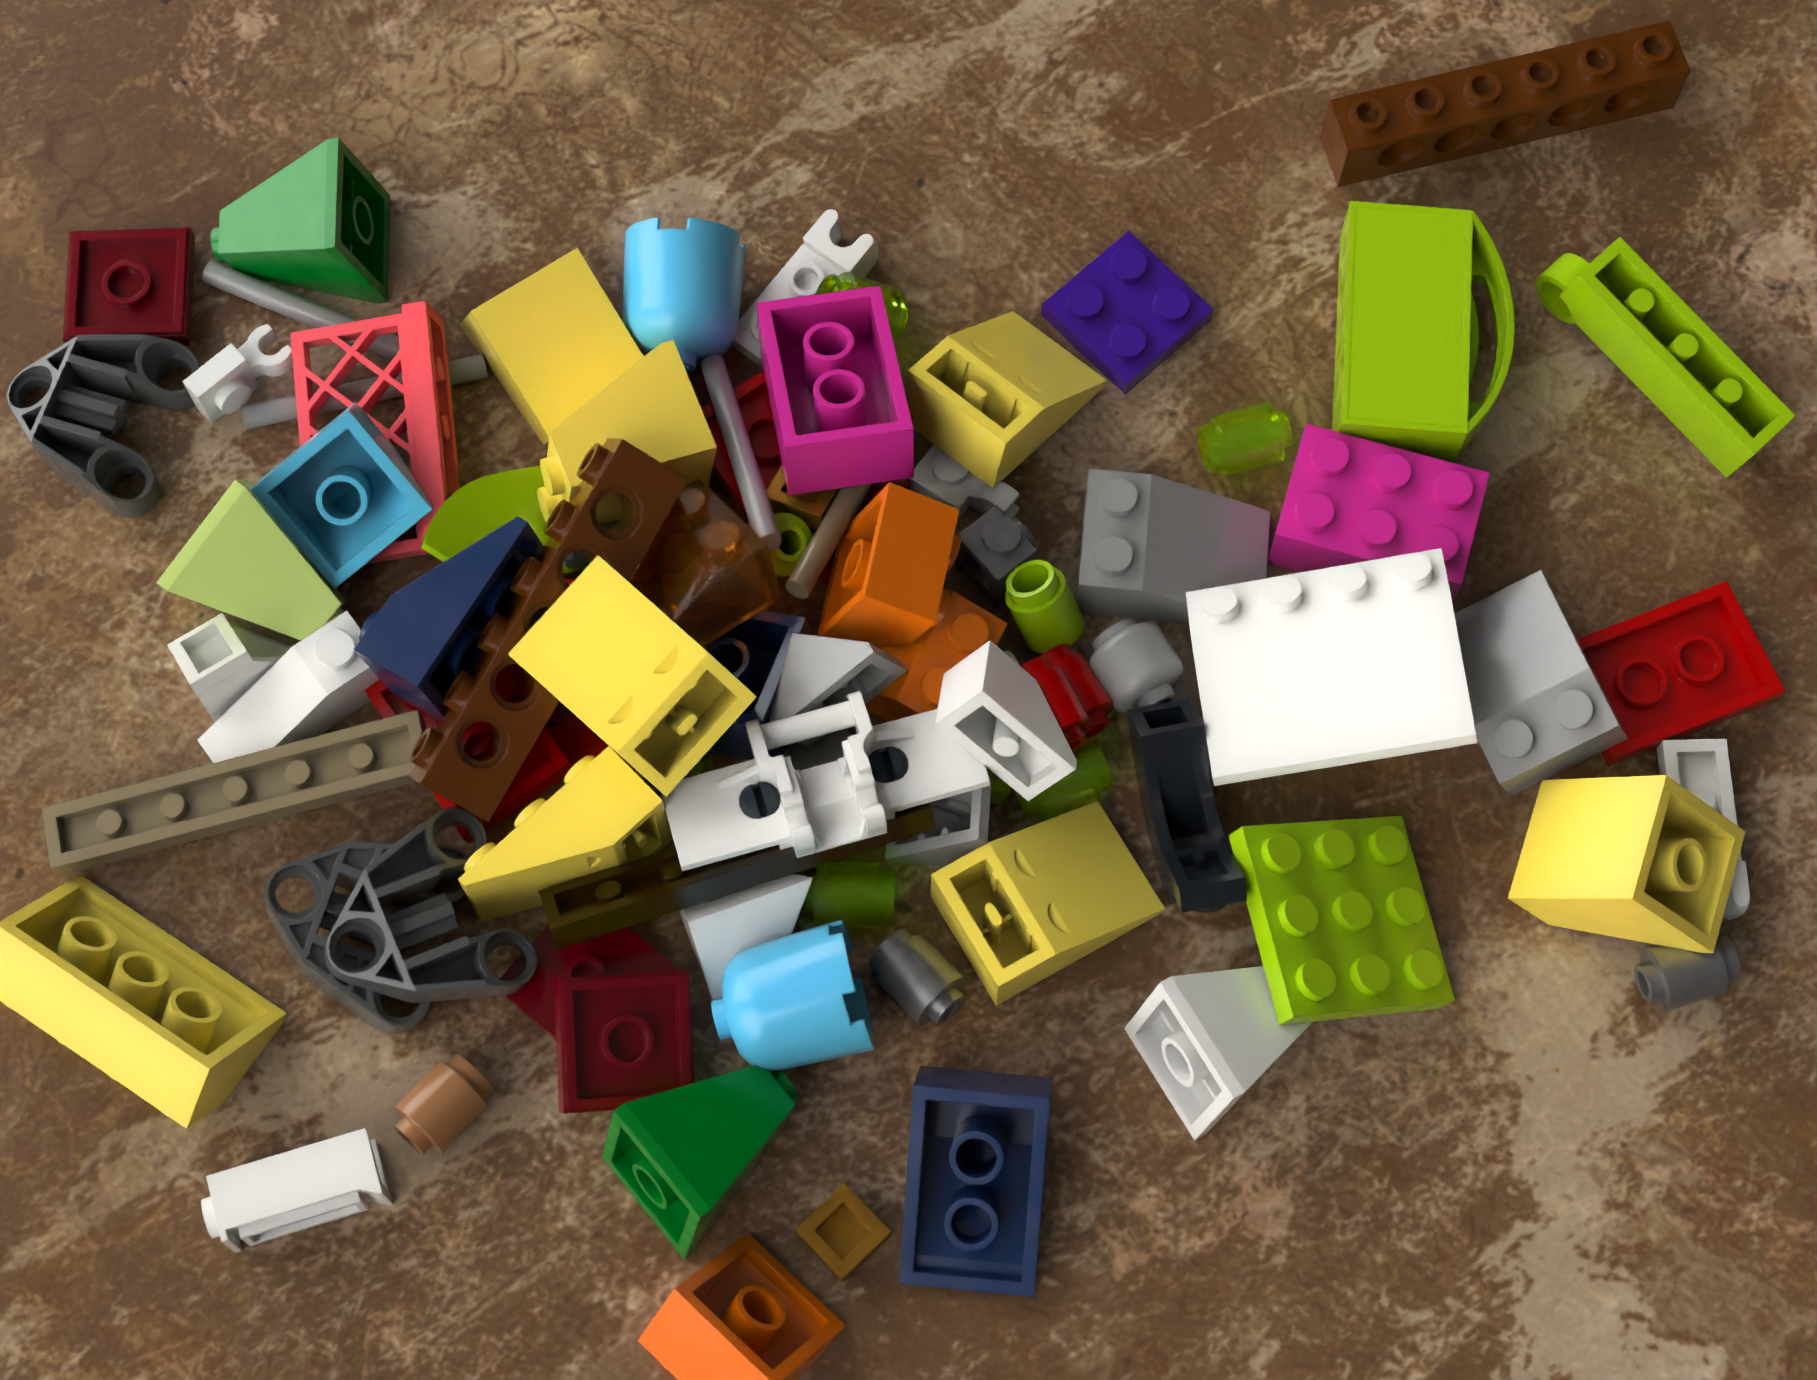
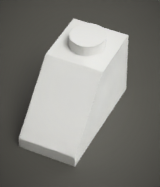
M988 641L943 674L935 724L1027 801H1030L1076 770L1077 760L1037 680L993 642Z

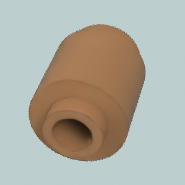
M454 1054L446 1064L438 1061L394 1107L395 1113L401 1119L394 1126V1129L418 1153L424 1155L431 1147L439 1154H443L487 1108L484 1100L494 1089L489 1081L471 1063L460 1055Z

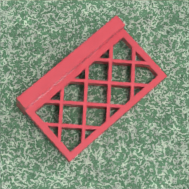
M426 301L402 304V313L290 333L300 446L318 432L316 430L315 416L331 396L347 408L353 404L336 389L357 362H360L379 377L359 401L358 405L393 446L397 444L409 453L411 466L409 470L433 506V510L416 523L417 538L392 542L366 564L429 554L421 548L425 533L443 503L460 489L445 324L440 315ZM398 332L400 350L384 371L363 356L378 336ZM356 340L352 347L345 343L346 341ZM336 344L346 354L326 380L323 381L311 372L309 348ZM401 371L403 385L395 380ZM312 381L319 386L314 395ZM391 385L404 395L405 410L391 428L388 429L368 413ZM406 430L408 434V443L401 439V436L405 433Z

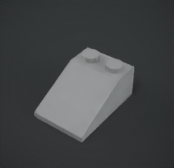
M1089 468L1084 498L1076 602L1081 613L1189 624L1186 592L1266 578L1270 511L1153 474Z
M1542 570L1455 613L1476 737L1499 784L1511 796L1628 739Z

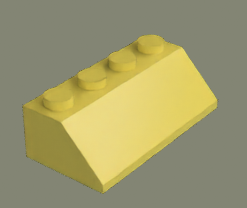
M81 874L0 921V1001L186 1129L228 1098L285 1020L287 1014L285 1011Z

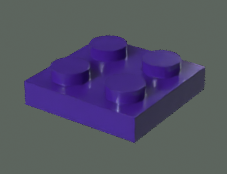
M1128 230L1042 303L1041 316L1126 395L1208 324L1212 319L1214 309Z

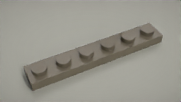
M418 710L42 808L50 869L61 876L415 783L417 781L409 776L415 764L411 763L409 759L417 741L426 730L424 717Z

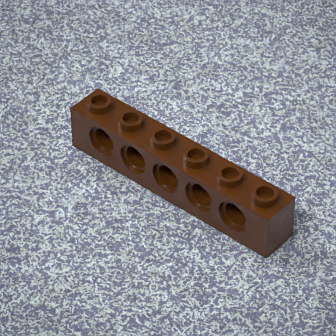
M1666 21L1331 99L1328 103L1320 139L1337 187L1672 109L1691 70L1671 21Z
M607 438L603 446L595 443L587 452L577 471V477L583 480L570 502L565 499L561 500L551 513L543 530V533L550 536L537 559L529 556L518 569L510 586V590L516 593L515 597L503 616L495 613L490 618L477 642V647L483 650L470 673L462 670L455 677L443 700V704L449 707L436 730L429 727L423 732L411 753L409 761L415 764V767L409 775L410 777L487 822L490 821L559 703V700L522 667L524 684L520 692L511 698H501L495 687L496 677L505 666L518 664L508 653L529 631V622L532 615L540 608L551 607L570 586L563 576V563L570 553L582 550L587 555L590 563L598 555L629 582L688 481L687 478L624 439ZM613 493L622 504L623 514L615 527L605 530L597 520L596 508L599 501L605 495ZM475 722H487L491 730V741L488 747L479 754L466 755L462 748L464 731Z

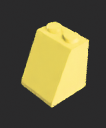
M578 248L471 310L460 323L469 340L479 354H483L486 364L543 444L549 442L550 431L644 357Z
M674 340L659 344L550 431L547 458L540 460L544 487L537 489L538 502L545 522H547L561 500L571 501L583 481L577 477V471L582 460L595 443L603 446L607 438L624 439L688 479L672 509L702 487L708 490L717 446ZM613 493L605 495L599 501L596 508V517L599 524L621 520L623 508L619 498Z
M1667 775L1542 780L1508 899L1551 926L1699 953H1714L1746 831Z

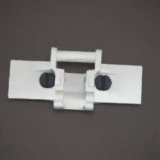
M860 691L847 694L848 701L762 725L759 724L758 719L745 722L754 759L682 779L667 797L662 792L661 796L681 869L685 871L775 845H779L780 850L793 847L796 857L799 858L887 833L886 820L894 819L895 812L990 786L985 764L981 763L935 724L938 709L872 726ZM854 726L856 729V735L849 736L848 740L842 741L844 757L838 758L837 761L800 771L793 768L790 756L770 757L768 754L770 749Z

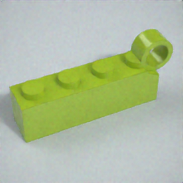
M1621 237L1617 238L1591 263H1588L1578 255L1565 253L1536 278V293L1547 310L1565 323L1577 324L1726 478L1754 456L1796 416Z

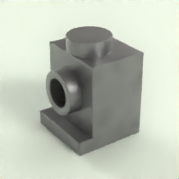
M993 506L958 534L961 538V544L955 565L995 608L999 607L1005 602L1006 580L1009 574L1022 563L1037 560V550L1035 549L1037 544L1032 533L1019 519L1005 517L996 506Z

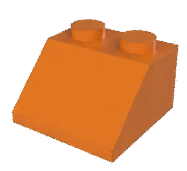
M889 482L850 522L837 545L817 636L869 642L874 646L911 645L930 627L936 628L941 623L949 603V593L943 590L946 573L953 566L960 549L961 538L955 534L960 509Z
M943 588V590L949 593V603L941 623L936 628L930 627L911 645L876 646L900 660L906 672L865 704L866 709L887 722L938 709L943 674L988 641L997 645L1008 623L958 593Z
M747 1233L674 1288L637 1341L677 1380H798L838 1337L846 1325L757 1240Z

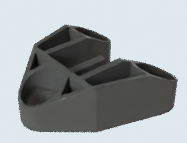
M145 334L77 335L21 370L8 387L6 394L7 403L48 469L117 515L125 518H137L146 515L158 503L161 494L159 480L143 456L126 446L104 437L101 432L116 435L118 430H123L127 421L124 416L128 408L127 401L136 404L143 402L175 411L189 409L194 406L186 387L182 390L169 391L160 388V380L164 373L172 368L182 367L194 373L200 368V365L187 347L179 342ZM41 387L49 388L46 395L38 403L23 408L24 399L29 392ZM139 474L145 477V488L137 497L121 499L114 496V486L123 476Z
M458 807L445 808L421 823L364 868L328 936L324 956L326 966L333 976L342 982L409 1003L508 995L518 992L527 985L536 971L538 958L535 947L529 938L521 932L507 928L497 929L468 938L466 935L403 960L400 952L459 930L452 904L448 902L445 893H442L386 916L382 910L384 907L436 888L437 883L465 873L464 866L467 860L479 848L485 845L487 840L485 828L475 815L468 810ZM452 825L465 828L473 837V851L461 859L448 857L437 846L436 838L440 830ZM356 933L370 939L375 949V958L371 964L361 969H351L341 964L337 958L336 946L347 935ZM497 946H512L523 956L524 971L516 979L508 981L498 979L488 969V954Z
M350 841L282 865L275 870L267 881L264 902L267 913L301 976L355 1016L385 1033L401 1034L412 1030L420 1024L429 1009L430 1002H418L417 1010L408 1017L395 1018L390 1016L381 1006L380 993L342 982L332 975L326 966L324 956L328 937L318 934L320 928L328 931L332 930L349 896L335 892V886L353 891L364 868L396 843ZM437 845L439 850L450 858L461 859L467 856L456 847ZM300 878L308 882L313 888L315 894L314 902L305 911L297 913L288 912L277 902L276 889L286 879ZM462 886L454 893L446 895L448 902H451L453 908L462 903L467 897ZM428 890L392 905L396 907L399 904L411 906L439 894ZM382 908L385 916L393 913V911ZM355 933L345 936L374 946L370 939L364 935ZM338 942L336 946L337 958L341 964L351 969L365 968L375 958V954L342 942Z

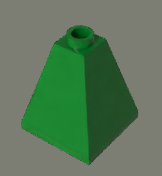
M339 137L325 140L220 210L219 227L212 229L210 237L212 251L220 263L227 262L233 269L260 280L371 303H383L388 300L390 194Z
M755 1065L626 1102L613 1111L602 1158L685 1260L696 1251L786 1127L795 1108V1103L798 1102V1094L791 1081L781 1071L769 1072L767 1069Z

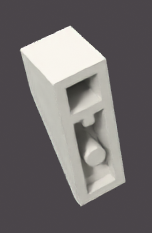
M345 611L292 646L198 739V742L213 763L319 736L371 701L364 690L378 681L379 678L354 651V648L359 643L361 629L348 611Z

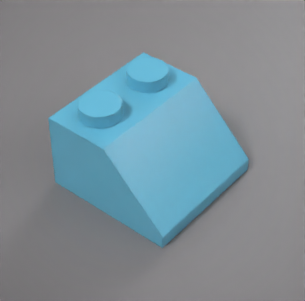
M356 402L269 471L252 488V491L284 531L334 589L433 510V506L398 451Z

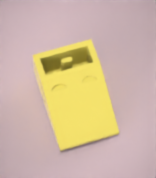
M1012 311L948 335L908 370L904 390L913 429L993 489L1106 386L1107 380Z
M598 555L508 653L511 658L666 797L757 697L709 652Z
M608 746L596 758L593 755H587L579 760L564 778L565 785L547 801L540 798L529 804L514 822L516 828L497 845L490 842L479 848L467 860L464 866L465 873L458 880L476 916L482 922L542 906L538 892L540 890L661 851L672 841L663 800Z
M1098 801L988 842L931 874L930 896L996 1006L1165 911V907Z

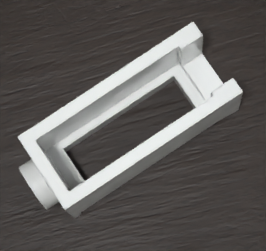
M366 1128L208 1175L206 1179L210 1197L201 1200L204 1221L211 1238L220 1236L221 1242L235 1253L242 1251L240 1243L242 1240L249 1246L357 1214L368 1210L367 1202L369 1201L388 1206L393 1205L376 1139L370 1140L369 1132Z

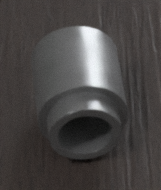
M906 928L899 929L877 948L869 961V966L877 973L875 981L920 1026L932 1020L937 1025L945 1023L965 1002L966 997L961 991L965 986L966 978L922 934L914 936Z
M1719 932L1714 953H1699L1661 945L1644 948L1641 952V964L1635 965L1634 975L1644 1000L1648 1003L1655 1002L1662 1011L1667 1012L1726 993L1730 984L1740 981L1741 967L1731 940L1725 933Z

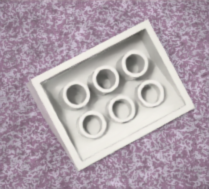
M1442 548L1186 592L1192 649L1214 786L1477 743Z

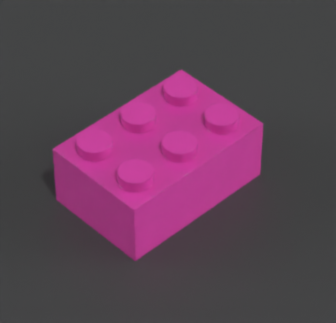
M881 286L758 302L757 316L760 354L788 496L914 478L913 425Z
M1306 424L1267 564L1296 572H1306L1442 548L1453 603L1463 582L1490 473Z

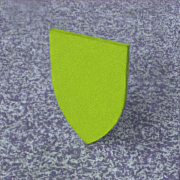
M540 465L483 476L458 489L443 503L433 517L425 533L421 548L445 562L517 516L530 524L544 546L550 536L543 533L546 522L542 516L537 497V489L544 487ZM563 563V576L566 578L580 575L588 565L569 568Z

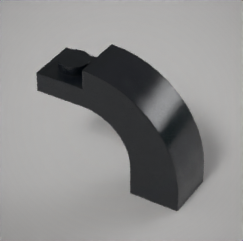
M1187 698L1127 709L1134 767L1142 810L1157 870L1169 903H1177L1182 913L1189 911L1208 913L1218 911L1227 904L1247 901L1245 876L1226 841L1215 804L1209 771L1205 725L1191 699Z

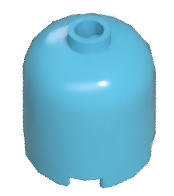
M651 218L634 223L626 230L623 323L644 356L662 342L674 340L686 372H693L696 369V365L701 364L706 357L711 355L722 356L735 342L739 323L746 245H739L740 233L737 230L721 223L698 218H688L687 229H660V218Z
M834 921L750 946L736 953L727 963L721 979L722 999L711 1001L713 1019L720 1040L733 1038L739 1054L751 1066L756 1065L768 1071H778L875 1050L872 1040L874 1031L862 978L853 979L848 952L854 950L844 921Z

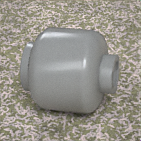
M1134 618L1124 619L1107 628L1093 641L1092 648L1094 653L1089 660V665L1114 702L1113 707L1116 711L1127 713V709L1175 700L1177 694L1173 688L1183 675V665L1156 624L1149 622L1137 623Z

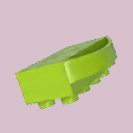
M1350 201L1340 234L1332 431L1455 463L1458 455L1480 431L1491 413L1507 376L1512 358L1515 334L1514 305L1503 262L1493 240L1473 210ZM1471 281H1479L1484 285L1491 305L1495 326L1494 366L1485 396L1479 402L1469 400V383L1474 373L1479 346V323L1475 301L1471 292Z

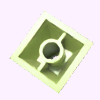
M235 479L156 583L171 593L298 640H303L344 613L345 611L341 607L346 601L293 542L252 491L256 483L250 479Z

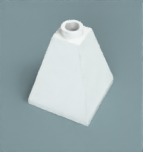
M1258 966L1171 976L1157 985L1124 1029L1195 1141L1205 1135L1313 1022L1279 1025L1264 967Z

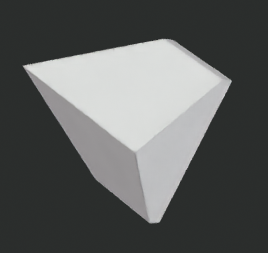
M223 613L167 645L192 689L214 722L291 648V646L230 624Z
M791 874L725 895L714 901L704 902L679 910L712 1001L722 999L721 979L727 963L736 953L750 946L792 934L813 880L812 877Z

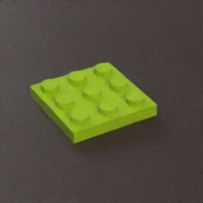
M1402 816L1242 826L1229 835L1233 855L1245 876L1246 903L1279 1025L1439 1009L1455 1001Z

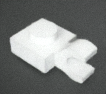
M268 324L256 328L250 334L248 340L238 349L230 343L183 381L194 405L211 424L222 415L239 410L248 401L252 391L259 387L256 377L261 375L270 377L281 376L293 368L292 348L289 345L283 347L274 355L263 354L265 349L277 340L273 329Z
M935 445L930 448L915 467L914 478H908L913 491L960 509L958 519L961 518L969 506L982 514L996 506L1008 518L1015 517L1019 511V507L1014 504L1019 497V493L1014 488L1001 481L992 489Z

